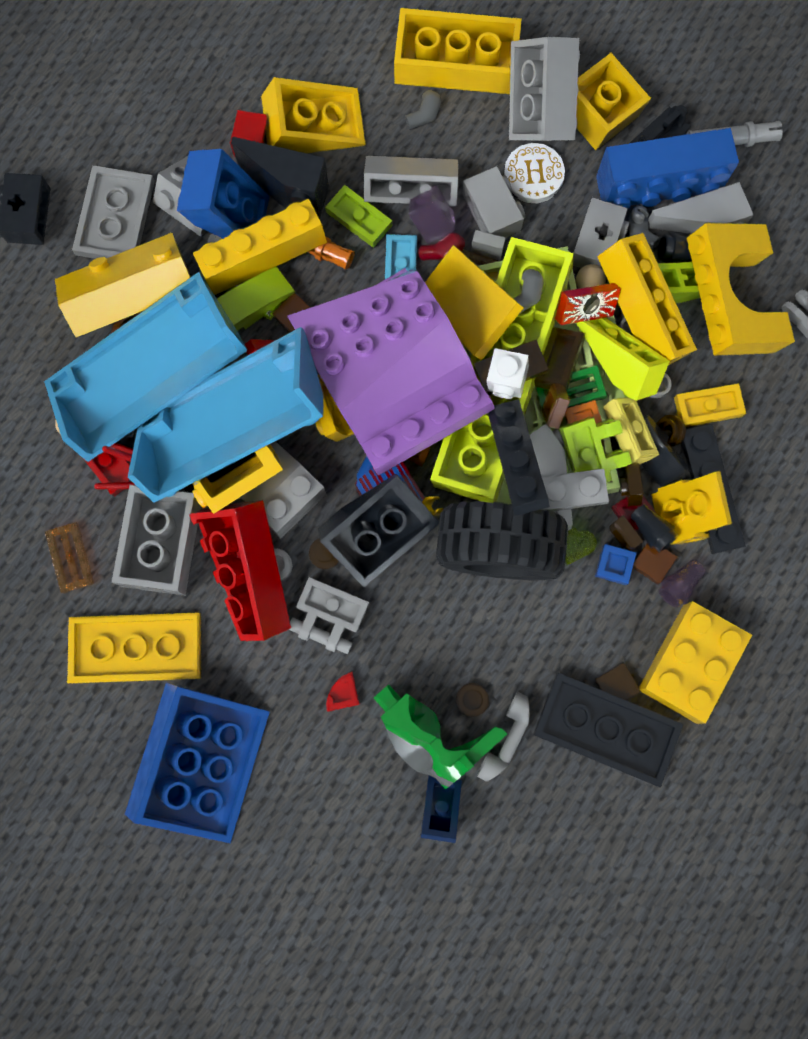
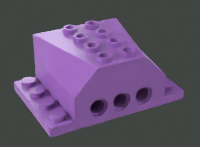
M404 268L373 287L288 315L295 330L300 327L304 329L315 367L377 475L384 473L495 409L492 400L477 379L472 363L448 317L418 271H407Z

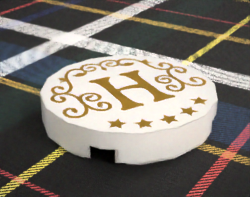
M538 143L521 145L511 152L505 163L504 175L510 181L512 193L523 202L536 204L548 201L558 192L563 184L565 173L562 158L554 149Z

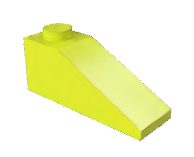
M607 318L577 323L610 381L622 390L626 397L637 401L657 394L670 362L668 359Z

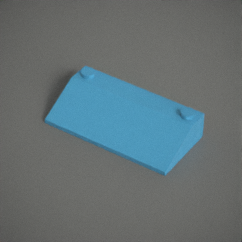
M198 272L44 381L62 440L89 462L97 455L103 453V446H112L224 366L235 361L247 351V348L203 276Z
M300 327L211 375L140 425L136 433L128 478L155 503L165 497L175 495L182 488L304 426L313 425L322 418L323 392L304 329Z

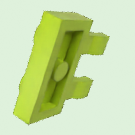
M588 417L559 427L573 473L604 469L606 482L612 481L611 470L632 464L629 451L623 452L622 449H617L605 455L601 444L602 439L623 433L620 420L609 418L596 424L593 417Z

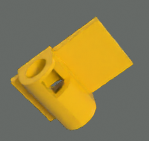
M720 471L693 480H681L658 488V492L651 494L656 513L676 527L674 530L679 536L671 545L707 539L709 534L704 532L732 524Z

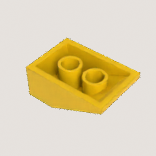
M273 77L261 96L263 114L267 116L268 120L266 125L268 145L302 153L365 145L358 88Z

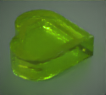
M573 526L572 529L568 530L565 559L567 566L586 557L595 550L597 541L591 532L585 530L578 532Z

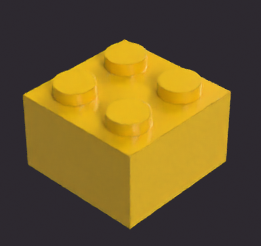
M612 53L578 77L579 91L577 95L576 128L590 145L597 150L639 117L651 100L648 94Z

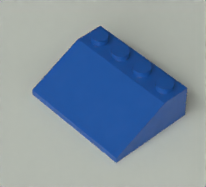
M166 682L125 815L136 824L231 843L269 711Z

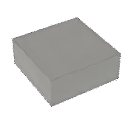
M475 230L471 253L501 260L506 238Z

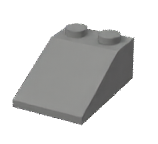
M273 442L271 446L277 453L283 470L240 498L244 502L263 500L269 528L281 539L327 494L324 487L278 443Z

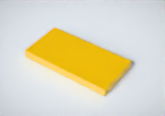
M454 245L425 281V284L448 317L460 342L480 360L487 355L524 308Z
M201 613L69 617L67 683L201 679Z

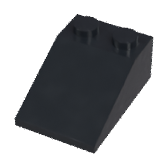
M232 137L231 144L237 164L270 197L285 209L292 203L309 199L320 220L329 188L324 157Z
M395 474L342 507L318 528L320 542L365 587L439 524V521L402 479Z

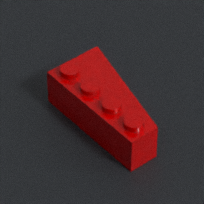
M263 500L228 504L214 514L210 508L190 513L189 516L193 525L199 524L204 538L200 540L204 553L210 551L217 570L213 571L217 584L220 583L225 588L228 595L224 601L240 641H265L291 629Z

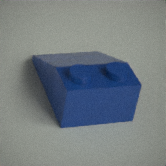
M223 149L189 151L187 164L184 169L182 188L178 197L177 211L193 225L218 237L225 238L233 231L245 229L265 217L270 196Z

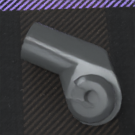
M433 90L425 91L422 95L423 100L420 109L405 115V121L409 130L431 123L436 119L441 106V97L437 92Z
M637 206L629 215V236L644 233L653 252L660 244L661 238L649 231L648 210L643 206Z
M528 269L522 274L521 279L524 280L522 293L514 298L524 307L520 313L534 306L541 299L544 279L542 274L535 269Z

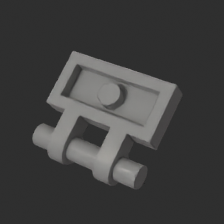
M309 577L296 606L297 609L307 613L306 618L303 622L292 617L290 621L291 629L289 630L299 634L298 638L306 641L312 639L326 645L325 649L335 652L338 650L349 654L353 642L341 638L344 629L357 633L370 603ZM317 618L335 624L332 632L329 633L315 627Z

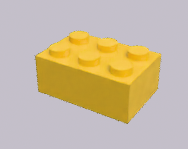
M693 601L683 605L641 682L639 690L692 722L706 724L752 634Z

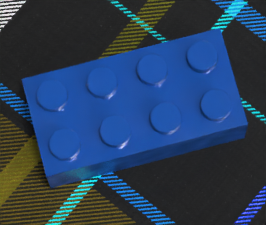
M731 128L606 147L596 175L601 200L625 208L642 204L644 207H651L663 200L672 199L673 202H680L689 199L691 196L701 195L725 187L739 163Z

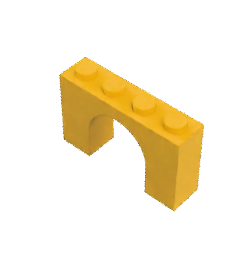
M705 223L687 237L688 249L693 263L695 279L714 356L775 353L795 342L788 312H756L747 308L734 294L729 280L730 267L755 266L773 254L766 224Z

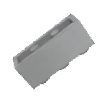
M366 156L364 202L456 206L458 160Z

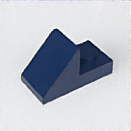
M428 776L421 824V838L451 843L456 842L462 780H457L450 787L444 789L436 778Z

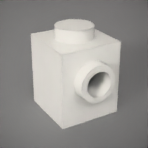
M494 348L487 377L488 391L501 398H521L529 367L528 355Z

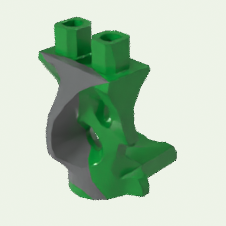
M389 684L374 697L376 702L385 711L381 719L396 752L410 767L420 774H427L436 778L444 789L450 787L507 735L503 729L494 726L485 734L466 744L446 749L441 742L439 720L432 709L407 693L400 698Z

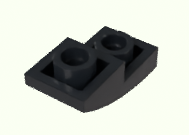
M647 414L643 418L659 455L642 463V465L661 487H664L684 474L689 465L667 443L669 436Z

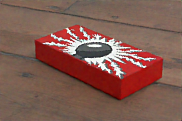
M616 283L562 291L555 320L560 325L612 317L621 288Z

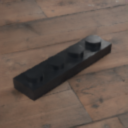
M519 399L494 405L495 409L490 411L488 416L514 515L517 516L550 507Z
M708 424L686 429L682 446L687 464L689 465L691 480L720 471L732 521L730 525L706 532V534H709L707 539L711 554L744 548L746 545L713 425Z

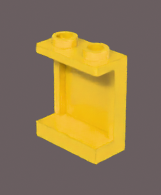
M271 444L255 451V456L214 482H209L204 477L192 483L195 489L192 491L193 495L201 507L205 508L208 506L214 514L282 471L283 468L279 457Z

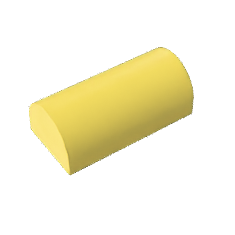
M617 398L604 405L603 409L608 419L620 420L623 433L615 435L620 449L623 452L629 451L632 464L639 463L640 465L659 455L636 400Z

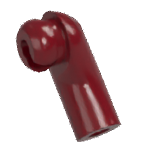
M449 233L435 244L421 245L419 257L423 261L442 260L453 245L462 251L465 248V240L458 233Z

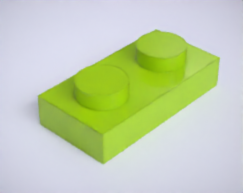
M346 185L339 190L325 207L327 214L373 248L393 226L392 220L370 203L364 202L362 197Z

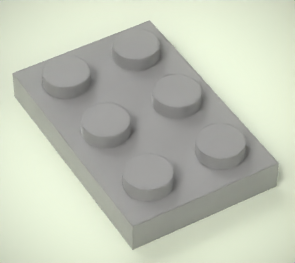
M92 165L72 248L74 254L95 259L99 257L109 258L139 246L155 183L153 176Z

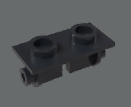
M683 105L673 106L672 108L668 107L630 143L683 135L691 128L685 121L688 114L686 107Z

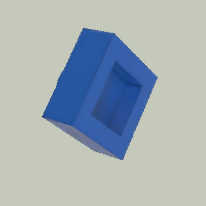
M604 544L595 577L622 585L629 584L636 553Z

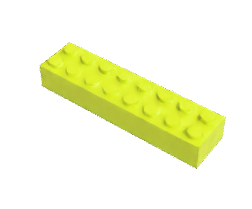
M511 237L496 283L511 297L515 298L522 293L524 280L521 277L524 271L535 269L543 276V291L540 301L515 318L482 360L493 356L494 348L507 351L536 339L544 355L556 321L555 316L561 293L566 291L573 269L574 253ZM472 354L470 361L472 363L476 377L480 382L474 363L481 360ZM535 378L525 381L521 398L513 397L506 399L493 394L488 396L494 405L519 399L525 416L535 386ZM488 413L443 439L430 478L435 488L478 501L497 502L505 477Z

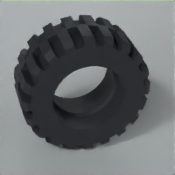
M485 501L452 503L449 506L447 505L440 513L436 559L441 567L465 574L511 580H553L559 578L565 570L568 524L563 516L549 510L544 511L540 509L515 516L512 504H504L502 502L488 503Z

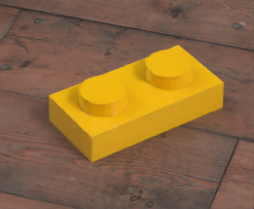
M739 383L677 394L674 397L677 414L683 420L685 427L739 418L746 414Z

